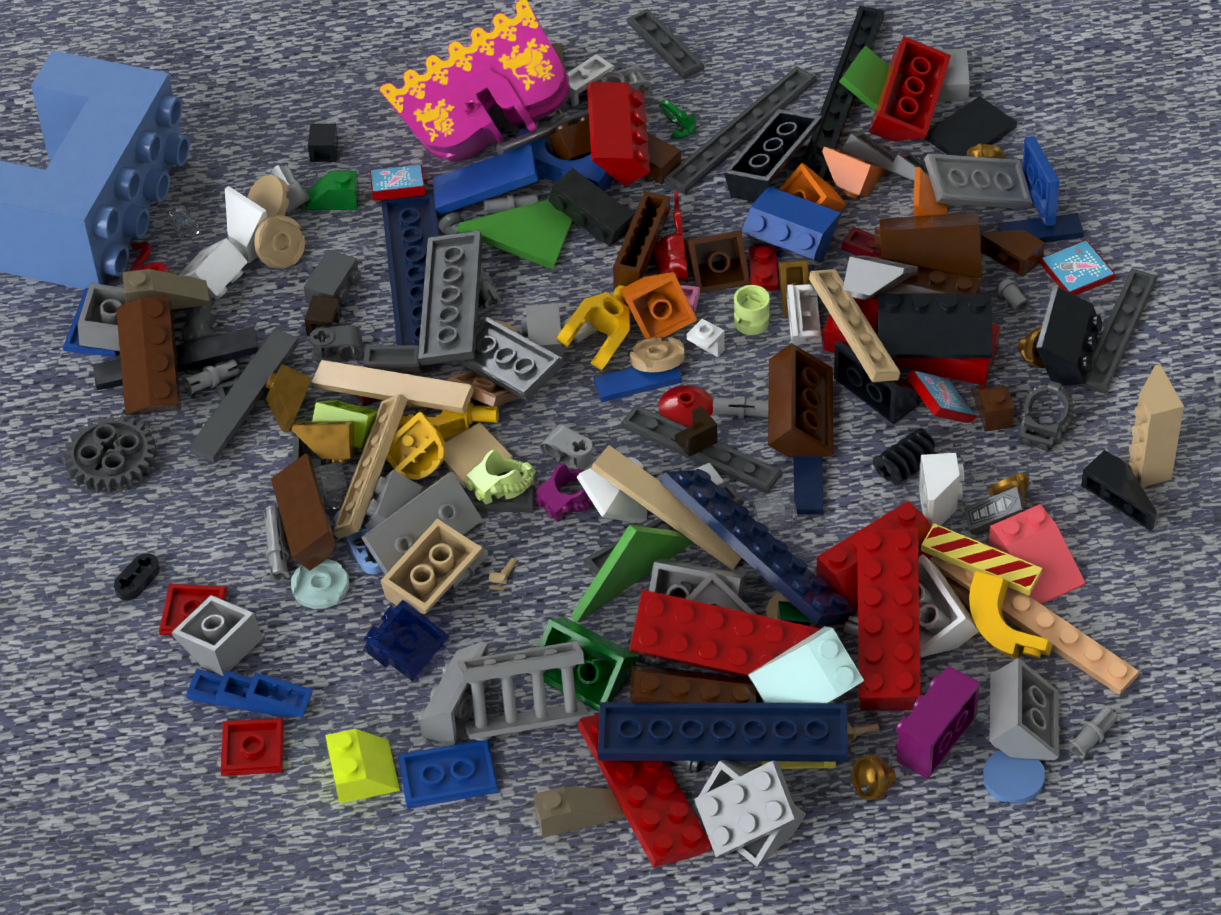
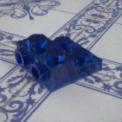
M402 600L396 608L391 605L381 617V620L384 622L379 628L373 626L363 638L367 642L363 650L385 668L390 664L413 682L444 645L449 635Z

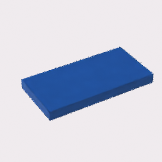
M528 144L505 154L497 155L432 178L436 210L439 215L537 182L538 174L532 145Z

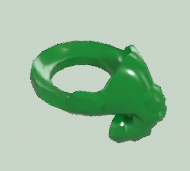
M664 99L661 100L659 103L661 112L670 121L683 128L682 131H679L677 128L670 137L681 139L694 135L696 131V117L694 113L687 116L685 110L681 111L671 102Z

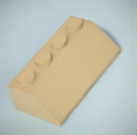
M1161 364L1154 366L1139 393L1138 405L1135 407L1136 419L1135 425L1132 426L1133 439L1132 444L1129 445L1130 459L1127 464L1141 487L1172 480L1184 405Z

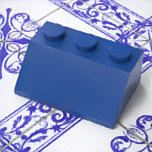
M768 186L750 207L742 233L821 263L824 260L842 213Z

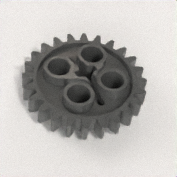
M113 415L109 416L108 421L98 417L97 424L87 421L88 428L78 427L79 435L71 434L72 442L65 444L67 451L63 452L66 470L69 471L70 478L75 479L78 486L84 484L87 491L95 486L96 493H100L103 488H107V492L110 494L113 487H117L122 492L124 484L134 487L133 480L143 481L142 473L150 474V466L156 464L154 459L157 456L156 444L150 429H145L143 422L136 425L135 418L125 422L124 415H121L118 421H114Z

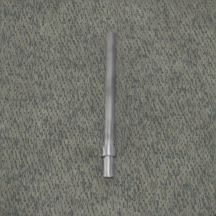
M588 107L585 111L496 146V151L499 155L505 154L555 134L557 132L556 128L564 123L576 124L579 119L589 115Z

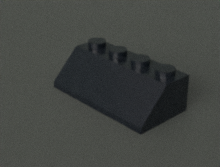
M778 109L724 171L731 197L753 202L822 123V116Z
M878 293L877 336L891 358H991V294Z

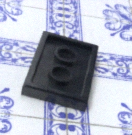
M979 96L930 129L924 139L946 155L967 156V151L971 147L977 146V144L992 145L1017 128V122Z

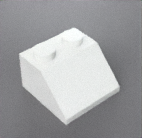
M225 238L201 250L179 275L206 280L209 295L217 300L227 292L228 289L225 286L229 282L233 283L243 274L241 269L248 261Z
M956 453L921 455L919 495L922 513L928 519L931 527L934 523L941 526L957 510L958 500L963 498L961 482L964 481L963 464H958Z

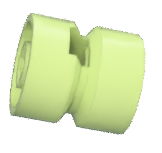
M746 285L741 287L734 295V325L743 334L757 335L763 333L769 326V294L761 286Z

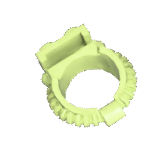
M492 449L486 454L483 461L478 466L473 467L472 471L466 475V487L469 491L475 493L479 501L482 500L485 504L493 502L492 495L497 499L504 495L505 499H511L525 492L533 484L536 470L528 462L523 463L522 461L510 458L503 459L497 449ZM510 471L505 475L497 476L498 474H501L503 472Z

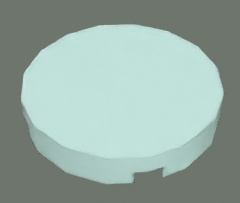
M326 559L311 571L305 567L302 568V566L296 569L291 578V590L295 599L305 607L313 609L328 608L345 598L349 590V575L337 561Z

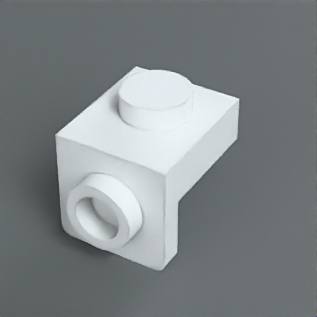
M701 319L687 333V340L716 357H719L725 351L724 330L704 319Z

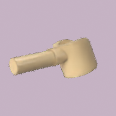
M511 558L501 573L490 572L489 581L507 584L509 573L517 563V560ZM490 585L489 589L502 591L505 587Z
M847 722L848 744L856 736L879 731V725L876 723L853 728Z

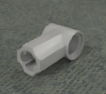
M277 165L271 169L270 175L283 179L288 186L289 192L286 191V198L289 199V205L286 210L288 214L310 200V197L299 181L295 179L287 165Z

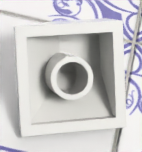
M228 186L225 188L228 239L248 263H251L258 257L254 245L255 232L260 223L267 218V212L264 208Z
M633 457L628 458L643 469V465L639 460ZM591 468L579 473L577 479L602 517L642 523L647 520L648 509Z

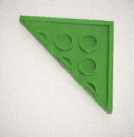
M549 199L461 222L456 232L465 233L480 230L484 243L546 268L553 269L572 219L562 211L555 209L549 202Z
M629 525L570 617L579 622L651 573L656 560L660 558L670 560L694 542L679 531Z

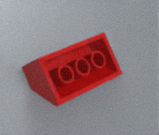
M903 36L893 53L868 132L894 142L925 138L951 55Z
M589 82L587 84L592 161L623 186L627 187L650 173L645 97L640 90H636L629 83Z
M909 500L861 529L917 528L919 557L922 554L929 560L932 555L921 551V545L932 527L928 519ZM857 532L817 556L816 575L823 578L828 583L827 586L834 593L843 596L855 612L858 611Z

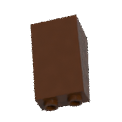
M978 212L880 219V227H874L875 250H881V258L974 278H982Z

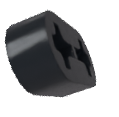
M149 553L138 555L114 581V589L118 598L125 601L135 599L157 577L160 572V566L156 556ZM149 564H151L150 569L144 568L143 570H141L142 565L148 566ZM131 583L133 584V588L127 587L124 590L122 588L123 585L129 586Z

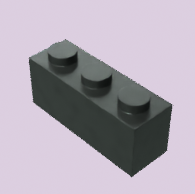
M574 168L570 169L552 186L549 202L555 209L562 211L570 217L576 225L583 227L591 233L597 241L611 246L629 229L634 214Z

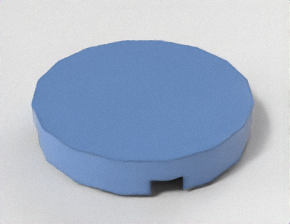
M999 750L986 760L983 768L984 786L989 794L999 801L1023 804L1035 799L1041 793L1045 782L1044 766L1039 759L1010 758Z

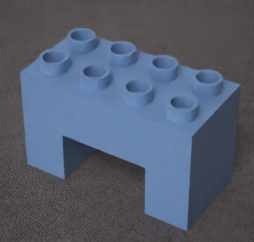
M52 50L31 84L48 158L51 159V162L47 169L44 170L0 161V272L85 290V288H89L90 283L106 285L111 275L118 277L123 275L122 272H125L128 263L129 252L127 247L131 239H142L145 236L149 225L148 209L153 201L163 202L165 200L170 184L169 172L173 165L183 166L189 154L190 142L187 135L180 133L179 122L182 115V100L180 97L173 96L169 73Z

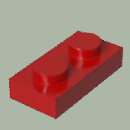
M776 246L749 247L750 284L761 286L766 291H778Z

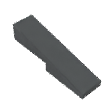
M862 131L851 133L841 150L844 153L911 180H915V167H921L929 178L926 164L911 153L904 152L896 156Z

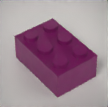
M947 666L941 675L936 674L930 683L928 692L917 698L913 711L908 717L903 716L897 725L896 762L929 779L977 716L980 682L950 666Z

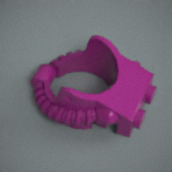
M562 463L555 468L548 481L541 483V487L536 491L537 498H535V501L540 508L543 507L546 510L550 519L554 518L556 522H559L563 519L562 514L564 512L570 515L574 511L582 512L595 506L584 489L571 495L559 492L566 483L579 481L577 476L585 470H574V468L569 470L567 465Z

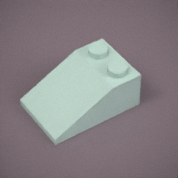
M831 627L820 629L748 674L764 703H828L864 681L836 632Z

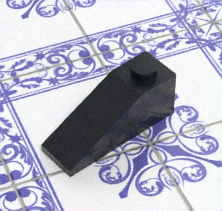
M1104 450L1083 469L1081 486L1151 531L1155 526L1156 509L1128 464L1123 462L1121 458Z

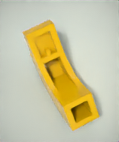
M975 571L969 594L970 611L977 629L990 645L1002 654L1014 659L1018 658L1020 649H1023V654L1034 658H1040L1041 654L1050 656L1053 644L1049 639L1016 631L1006 624L1002 611L1009 585L1006 580Z

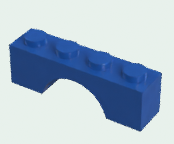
M522 129L516 137L529 133L530 131ZM545 138L530 143L534 150L538 179L544 180L546 178L557 182L570 169L574 168L604 192L615 179L592 161L591 154L578 160H561L548 153Z

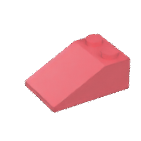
M1041 504L990 526L988 546L1042 568V574L1030 594V597L1040 604H1044L1086 585L1056 523Z

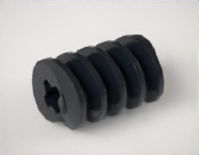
M917 428L914 433L908 434L906 438L892 445L889 450H884L879 456H876L873 459V465L882 478L891 481L894 485H899L902 482V478L908 479L910 477V472L916 474L919 471L921 455L935 454L934 441L927 430Z

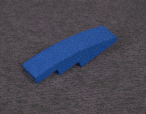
M196 668L187 690L186 699L273 716L303 717L313 689L256 672L254 677L250 678L227 670L224 676Z

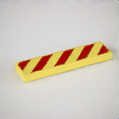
M935 523L921 545V551L973 573L978 571L1004 578L1009 584V588L1030 596L1042 574L1041 567Z

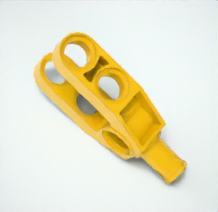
M623 285L617 286L612 295L604 292L585 298L556 338L558 342L568 347L585 322L591 323L596 330L607 334L608 338L590 362L601 371L630 331L629 307L625 305L626 301L620 289L625 287Z
M470 400L465 414L442 410L440 415L427 418L442 437L447 439L466 431L473 422L498 423L499 407L474 405ZM406 404V405H409V407L427 408V407H423V406H417V405ZM414 414L402 416L398 426L403 427L414 417Z

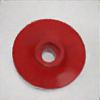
M681 385L669 389L662 395L659 400L658 409L661 416L689 428L692 426V411L702 406L711 416L713 414L714 401L711 395L700 387Z

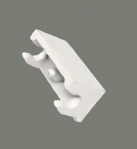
M596 54L568 72L570 88L565 102L570 97L572 106L578 105V94L587 89L589 82H598L604 74L612 72L614 70L613 65Z
M811 284L787 285L786 298L791 343L794 345L822 343L815 288Z

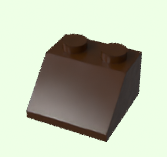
M731 231L684 240L687 263L695 287H700V293L750 284L742 231Z

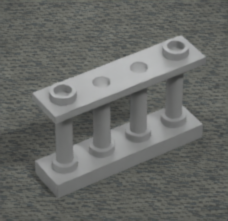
M577 641L457 661L458 672L463 683L471 684L475 720L464 722V728L470 740L484 741L495 735L560 724L577 725L579 719L589 717L584 703H576L573 668L578 664H584L583 651ZM559 668L562 675L564 705L547 708L543 673L548 669ZM529 673L532 679L535 710L517 713L513 678L518 674ZM499 678L502 684L505 715L487 718L483 683L488 679Z

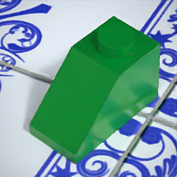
M330 171L307 189L310 200L305 203V210H358L360 190L357 171Z

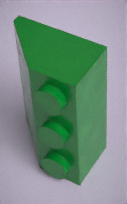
M566 617L549 619L538 647L573 641L578 642L583 651L584 664H578L573 668L576 699L599 711L600 702H612L631 678V666L637 663L639 655L628 652L627 649ZM561 669L546 670L543 673L544 682L563 692Z

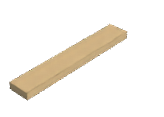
M836 269L811 271L809 275L811 284L871 381L898 380L900 375L899 369L855 299L849 296L850 291L843 290L844 282Z
M321 360L311 382L313 387L317 389L381 400L402 394L408 399L406 404L464 414L474 392L472 385L325 360Z
M402 394L381 401L332 533L338 539L357 533L360 530L408 401Z
M610 445L606 447L591 467L593 471L730 569L734 570L742 559L737 552L659 480Z

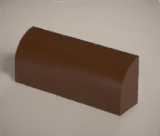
M644 191L613 265L614 290L619 285L627 286L643 278L670 212V196Z
M306 453L272 477L271 481L291 555L296 561L311 571L331 555L335 542L312 460Z

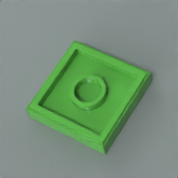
M865 46L839 82L875 111L889 65Z

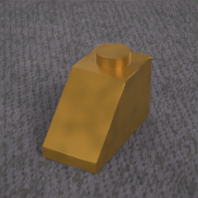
M807 260L778 261L783 317H788L787 285L809 284Z
M281 364L278 373L271 372L265 387L270 390L265 400L280 429L283 432H289L312 377Z
M354 421L296 422L292 425V431L321 459H330L331 464L347 463V459H351L355 455Z

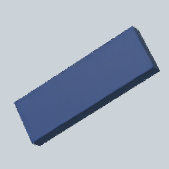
M633 367L593 377L601 402L682 383V377L677 367L651 373L639 371Z

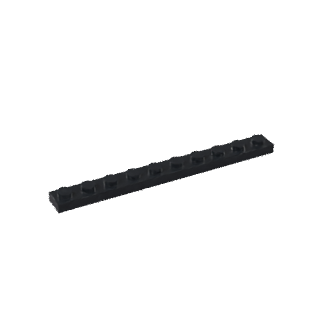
M859 6L819 115L822 116L823 121L813 132L802 163L824 181L826 180L829 167L822 152L823 148L837 149L855 99V95L839 81L865 46L872 51L884 18V10Z

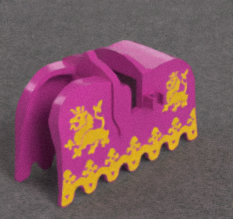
M518 0L516 2V16L514 18H509L504 13H497L492 20L494 25L492 32H486L482 27L473 28L470 32L472 42L469 46H464L459 41H452L447 48L449 53L447 60H441L437 55L428 56L425 61L427 70L424 74H419L415 69L406 70L403 73L404 86L402 88H396L392 83H385L379 87L380 93L406 122L425 149L440 160L454 162L467 160L480 153L491 143L495 145L505 142L487 112L499 105L511 124L520 125L525 123L530 132L537 129L534 122L552 114L564 103L570 88L569 76L556 51L543 32L528 0Z

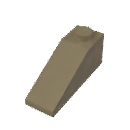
M153 269L122 272L126 303L143 297L169 295L173 309L210 305L206 280Z
M560 787L533 794L535 815L542 838L626 818L612 789Z

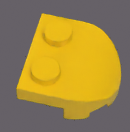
M418 412L395 433L386 460L394 468V471L408 479H425L432 475L444 460L446 453L444 438L422 412Z

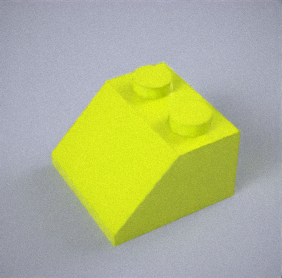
M358 729L325 735L339 804L400 791L388 739Z

